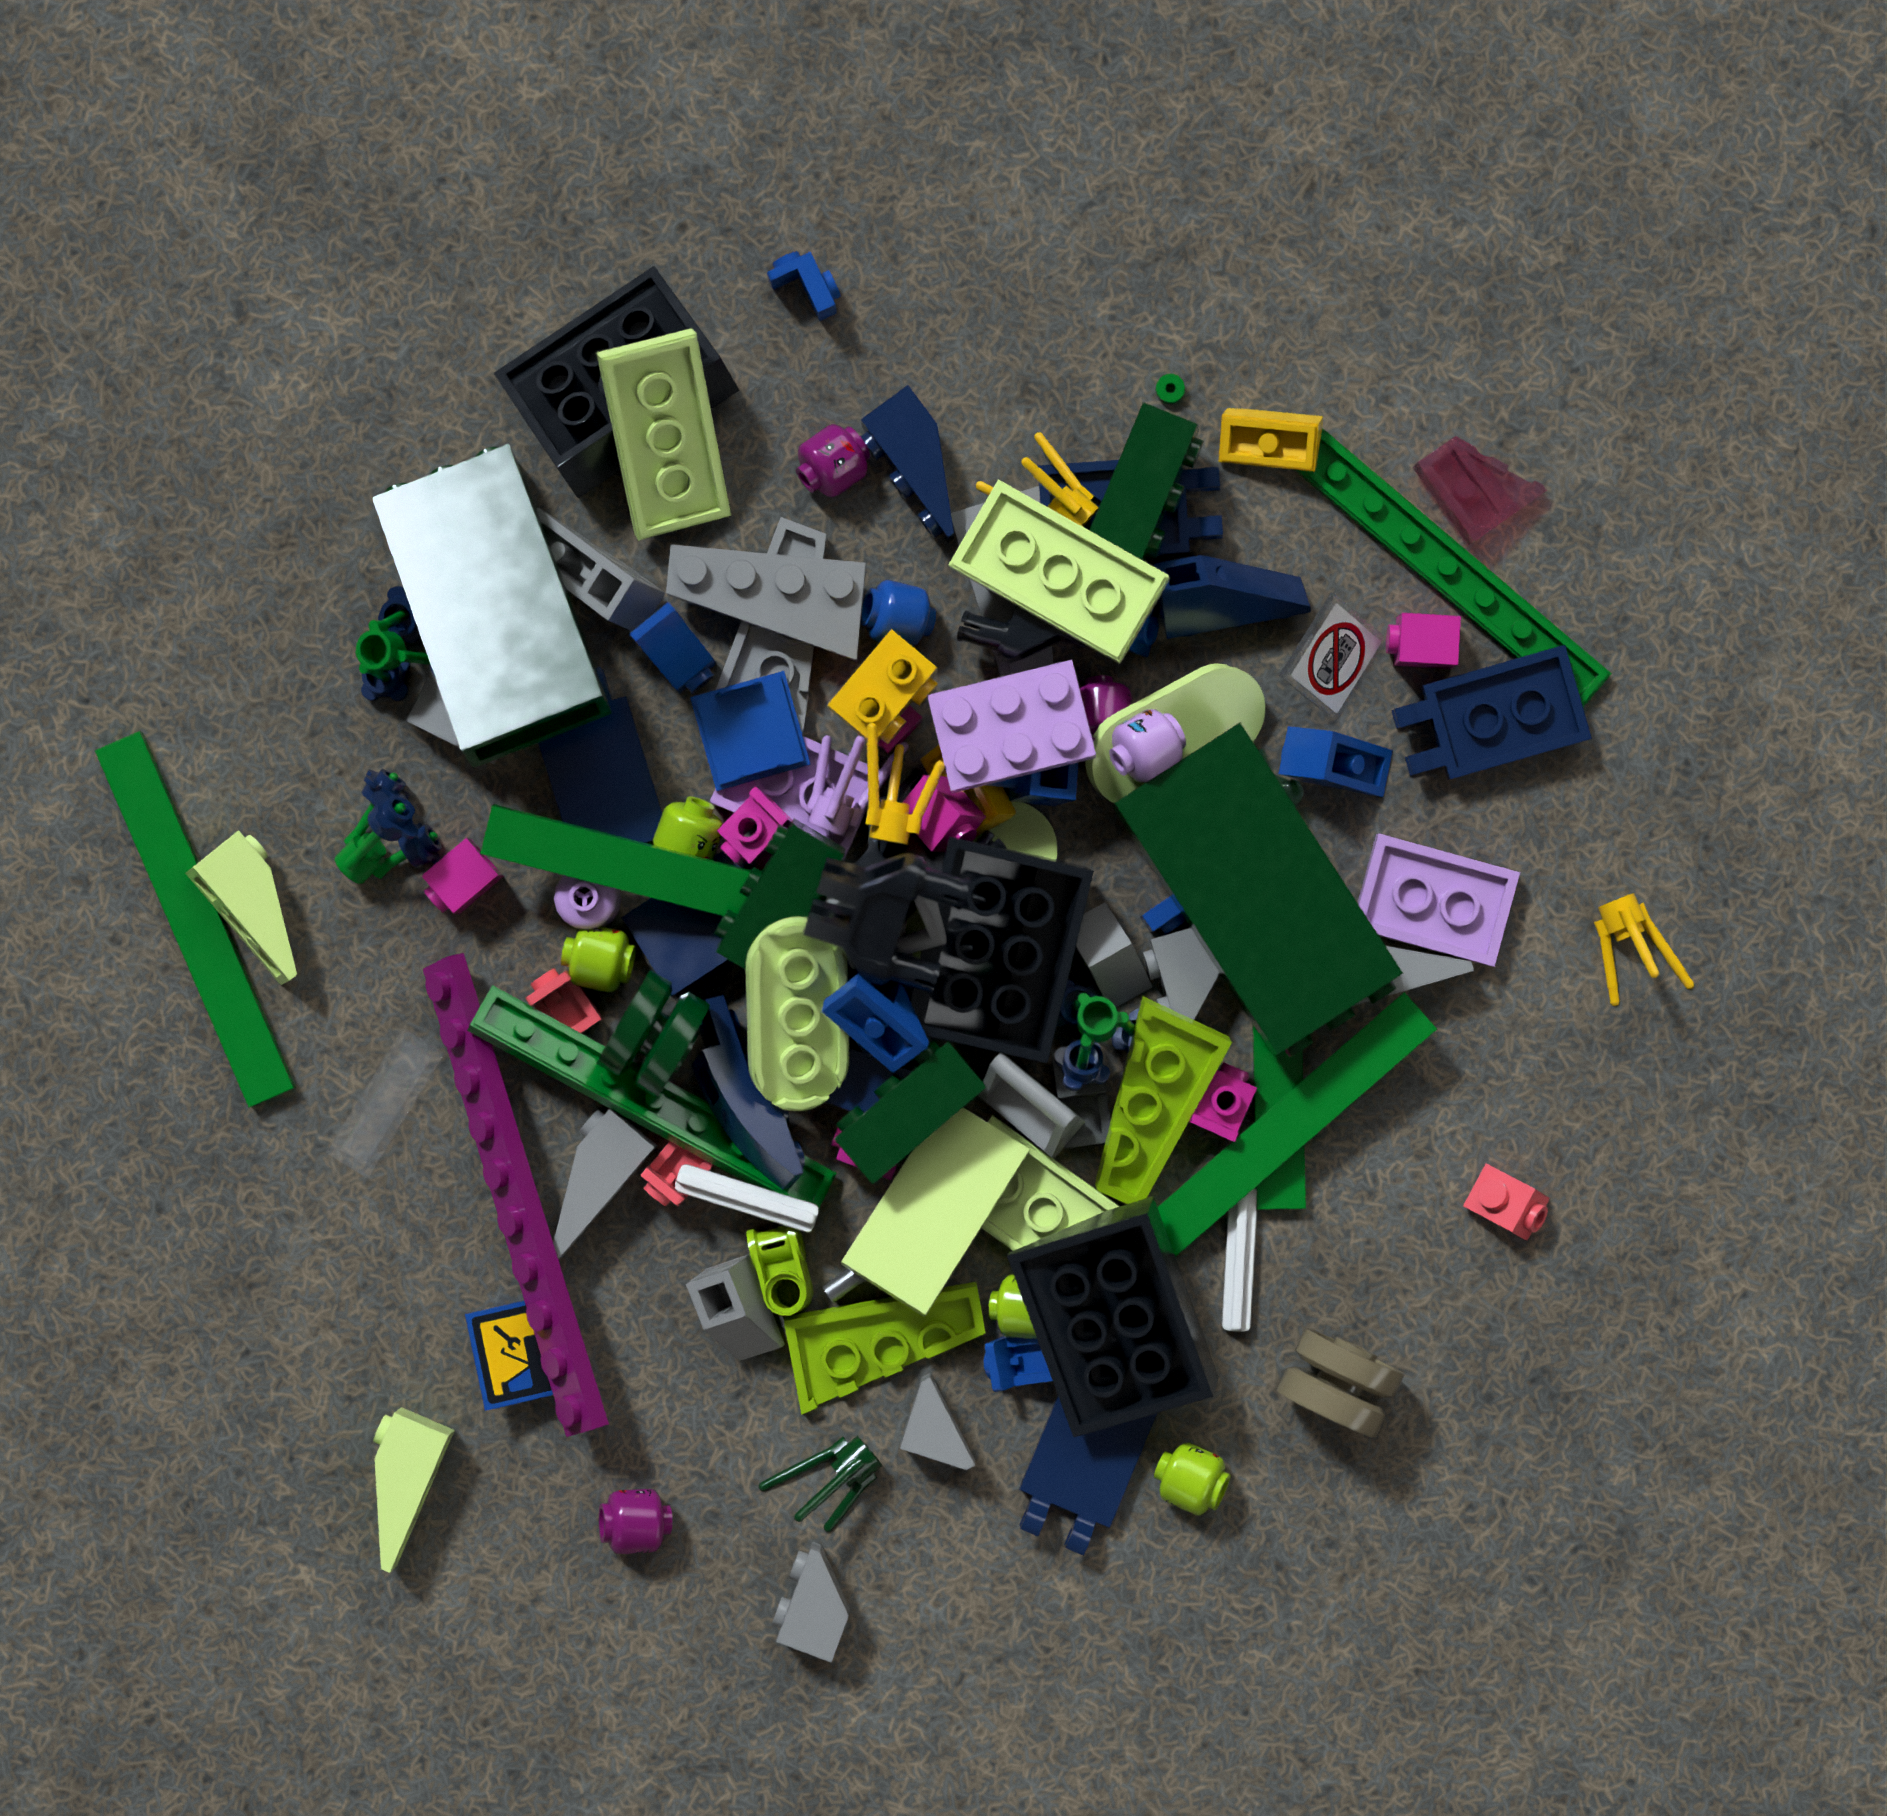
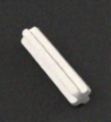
M689 1164L682 1165L676 1178L675 1190L679 1193L806 1233L813 1230L818 1217L819 1207L816 1204Z
M1253 1189L1230 1209L1227 1216L1222 1327L1228 1331L1244 1332L1251 1328L1257 1224L1256 1189Z

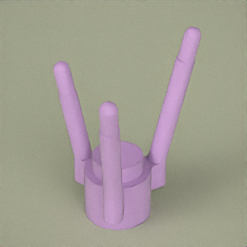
M826 735L822 739L813 792L807 804V808L812 809L808 822L845 836L849 825L857 828L860 818L868 806V787L853 808L851 806L855 798L845 794L860 758L865 739L862 736H858L855 739L835 790L827 787L823 796L832 738ZM901 742L900 744L904 746L905 754V752L909 748V745L907 742ZM894 752L879 771V790L890 776Z

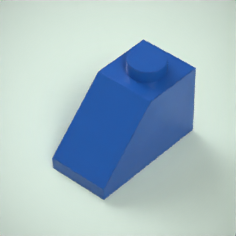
M1288 726L1285 743L1281 752L1278 774L1307 783L1383 798L1393 750L1334 731Z

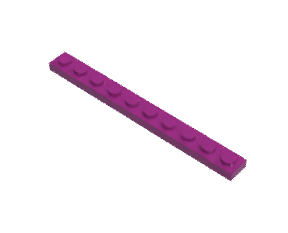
M464 953L447 956L423 968L426 979V991L433 1002L440 1025V1037L443 1044L447 1047L454 1070L455 1086L462 1096L467 1112L469 1131L476 1142L483 1165V1177L490 1188L498 1213V1226L505 1236L512 1259V1271L514 1277L519 1282L527 1308V1320L537 1340L541 1354V1366L548 1377L556 1402V1415L563 1425L566 1437L608 1425L609 1422L492 1044L467 1031L480 1008Z

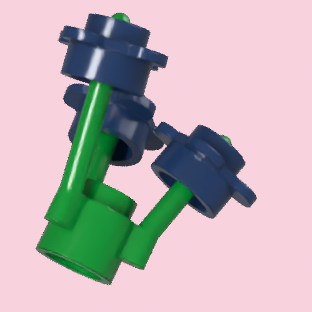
M395 586L388 591L389 601L382 606L378 620H371L369 622V631L363 633L356 644V656L360 662L359 671L362 673L364 683L361 687V692L370 701H375L379 697H391L397 702L404 700L409 693L405 680L406 672L410 669L411 663L430 665L431 672L435 677L428 655L426 653L407 651L401 638L403 637L409 643L416 642L421 638L404 587Z
M381 769L379 773L368 770L364 778L366 785L361 793L371 803L355 829L344 839L346 846L335 856V863L339 870L351 881L363 884L372 874L381 879L391 868L406 859L416 868H420L428 862H432L435 865L441 860L437 852L442 849L441 842L437 833L428 824L422 826L421 823H413L412 817L415 813V808L408 801L410 793L404 790L406 783L398 777L397 773H392L385 769ZM370 826L373 831L371 833H365L368 827ZM382 838L387 841L398 840L401 850L385 859L383 856L387 851L380 839Z
M1070 979L1067 980L1057 1026L1062 1027L1066 1024L1077 1026L1083 1036L1081 1040L1071 1043L1068 1047L1057 1049L1054 1061L1063 1070V1085L1071 1091H1078L1085 1084L1093 1082L1104 1084L1107 1082L1110 1070L1107 1066L1103 1065V1053L1098 1043L1107 1041L1112 1037L1113 1047L1117 1050H1125L1128 1053L1139 1009L1133 1010L1129 1015L1126 1012H1117L1115 1005L1109 999L1103 997L1096 985L1088 987L1075 985Z

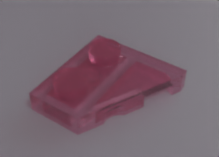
M1457 436L1413 466L1415 472L1468 546L1547 491L1541 483L1537 481L1530 483L1507 470L1509 465L1494 457L1480 454L1475 446Z

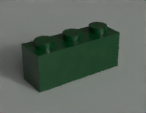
M1143 402L1090 531L1144 562L1147 556L1155 559L1166 534L1165 531L1159 529L1165 512L1175 513L1184 492L1185 486L1178 484L1185 465L1191 468L1194 467L1204 440L1197 438L1199 433L1198 424Z
M795 818L788 829L779 824L764 849L772 854L762 871L753 867L739 890V893L746 896L737 913L730 909L727 910L713 934L721 939L717 945L716 952L745 970L747 955L756 937L769 925L781 919L807 917L813 899H818L821 895L816 892L826 858L841 861L845 855V848Z
M934 1041L931 1042L924 1051L911 1060L917 1068L902 1080L895 1073L874 1091L879 1101L864 1112L859 1106H856L835 1124L841 1130V1133L834 1140L872 1184L986 1088V1085L949 1042L945 1043L941 1048Z

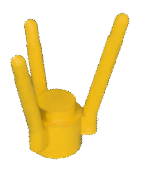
M1037 432L1034 435L1036 442L1068 486L1066 485L1062 489L1028 457H1024L1021 463L1055 497L1048 505V508L1084 527L1099 509L1091 501L1094 495L1081 485L1041 432ZM982 481L976 483V489L989 496L993 487Z
M869 723L867 725L868 812L865 824L871 825L869 838L908 845L910 833H920L922 817L937 787L945 764L943 761L935 763L916 806L910 815V805L897 802L903 767L904 746L902 744L896 745L891 766L887 800L881 799L879 807L877 726L875 723Z
M1635 893L1598 907L1602 919L1594 922V925L1600 937L1606 983L1612 1006H1618L1620 1002L1611 941L1612 933H1614L1617 942L1631 937L1649 975L1652 978H1657L1659 971L1641 932L1646 930L1685 988L1692 989L1694 987V982L1686 972V969L1651 920L1645 904L1638 903Z

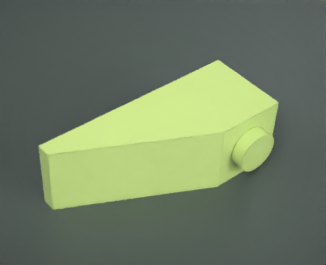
M238 830L185 874L278 983L283 985L294 978L297 972L272 871L264 861L268 855L251 835L244 837Z
M402 1407L394 1412L392 1417L387 1415L383 1417L373 1440L374 1443L380 1445L375 1456L381 1569L389 1573L399 1563L455 1431Z

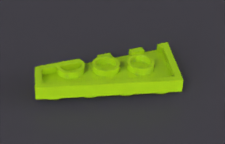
M1144 996L1142 997L1095 1180L1097 1191L1125 1204L1147 1198L1232 1044L1229 1036Z
M977 1282L944 1287L925 1317L893 1297L784 1316L785 1331L801 1415L816 1409L817 1405L837 1396L841 1398L857 1391L859 1386L882 1376H885V1378L902 1371L903 1367L925 1357L929 1359L986 1333Z

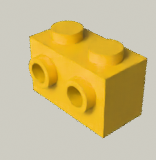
M891 629L827 706L830 711L860 736L864 737L866 741L867 725L875 723L877 726V742L882 739L889 744L907 722L901 717L903 712L913 701L918 706H921L928 698L927 695H930L938 686V683L932 679L937 673V667Z

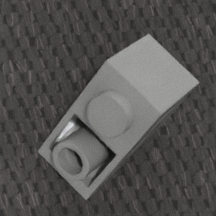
M1191 928L1148 940L1151 950L1142 952L1150 980L1159 978L1164 997L1156 999V1002L1194 1020L1220 972Z
M749 1254L709 1267L686 1284L703 1330L737 1360L741 1361L785 1345L773 1313L764 1302L759 1278Z
M812 1542L808 1554L798 1551L789 1575V1579L798 1582L797 1586L794 1589L791 1600L781 1597L771 1625L780 1628L776 1640L777 1643L832 1663L849 1617L850 1607L822 1545Z

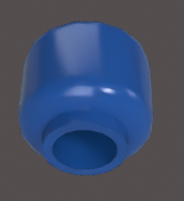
M885 580L878 584L875 589L870 588L865 594L861 625L866 627L869 637L876 642H881L892 629L914 647L923 636H929L933 631L936 621V610L930 607V599L926 590L893 580Z

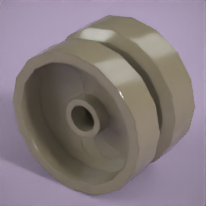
M1305 1327L1295 1351L1302 1360L1320 1369L1318 1374H1315L1300 1367H1287L1277 1391L1288 1399L1323 1417L1359 1433L1376 1438L1386 1414L1381 1406L1362 1396L1361 1393L1364 1390L1382 1398L1395 1397L1405 1374L1378 1360L1377 1355L1337 1336L1333 1339Z

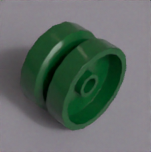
M650 970L596 1064L619 1076L627 1071L638 1052L643 1054L645 1057L635 1074V1086L657 1098L672 1073L679 1071L699 1036L697 1030L710 1004L687 992L680 996L669 1015L663 1013L662 1009L672 993V982Z

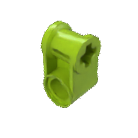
M784 1225L760 1232L755 1228L747 1230L746 1237L749 1253L758 1274L766 1306L773 1313L781 1316L793 1315L805 1310L811 1303L814 1294L801 1231ZM785 1241L783 1246L772 1249L767 1248L770 1244ZM784 1279L794 1281L800 1289L799 1300L791 1307L784 1305L777 1296L778 1286Z

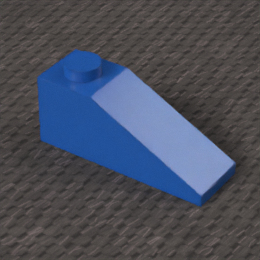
M669 602L630 633L632 638L679 694L686 688L691 693H694L714 677L710 669L717 664Z

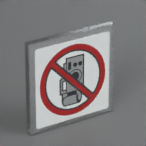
M1331 592L1279 676L1328 717L1337 722L1386 644V638L1340 597Z

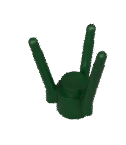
M858 1435L849 1443L842 1436L831 1447L759 1483V1489L766 1491L837 1457L838 1459L831 1466L838 1475L794 1515L795 1521H803L844 1483L848 1487L854 1484L824 1525V1531L831 1532L863 1490L877 1479L874 1472L883 1465Z

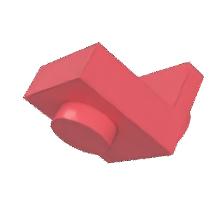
M553 968L533 981L530 985L535 992L525 999L530 1006H534L537 1010L581 1034L603 1020V1017L583 987L576 986L571 982L572 978L569 971H564L559 975L556 969Z
M669 1141L654 1161L642 1172L641 1176L648 1182L644 1190L665 1207L670 1201L680 1206L688 1197V1195L675 1190L676 1178L682 1165L689 1164L708 1171L714 1165Z
M1486 1163L1463 1206L1518 1237L1528 1240L1531 1233L1537 1232L1545 1222L1548 1213L1546 1205L1549 1202V1197Z

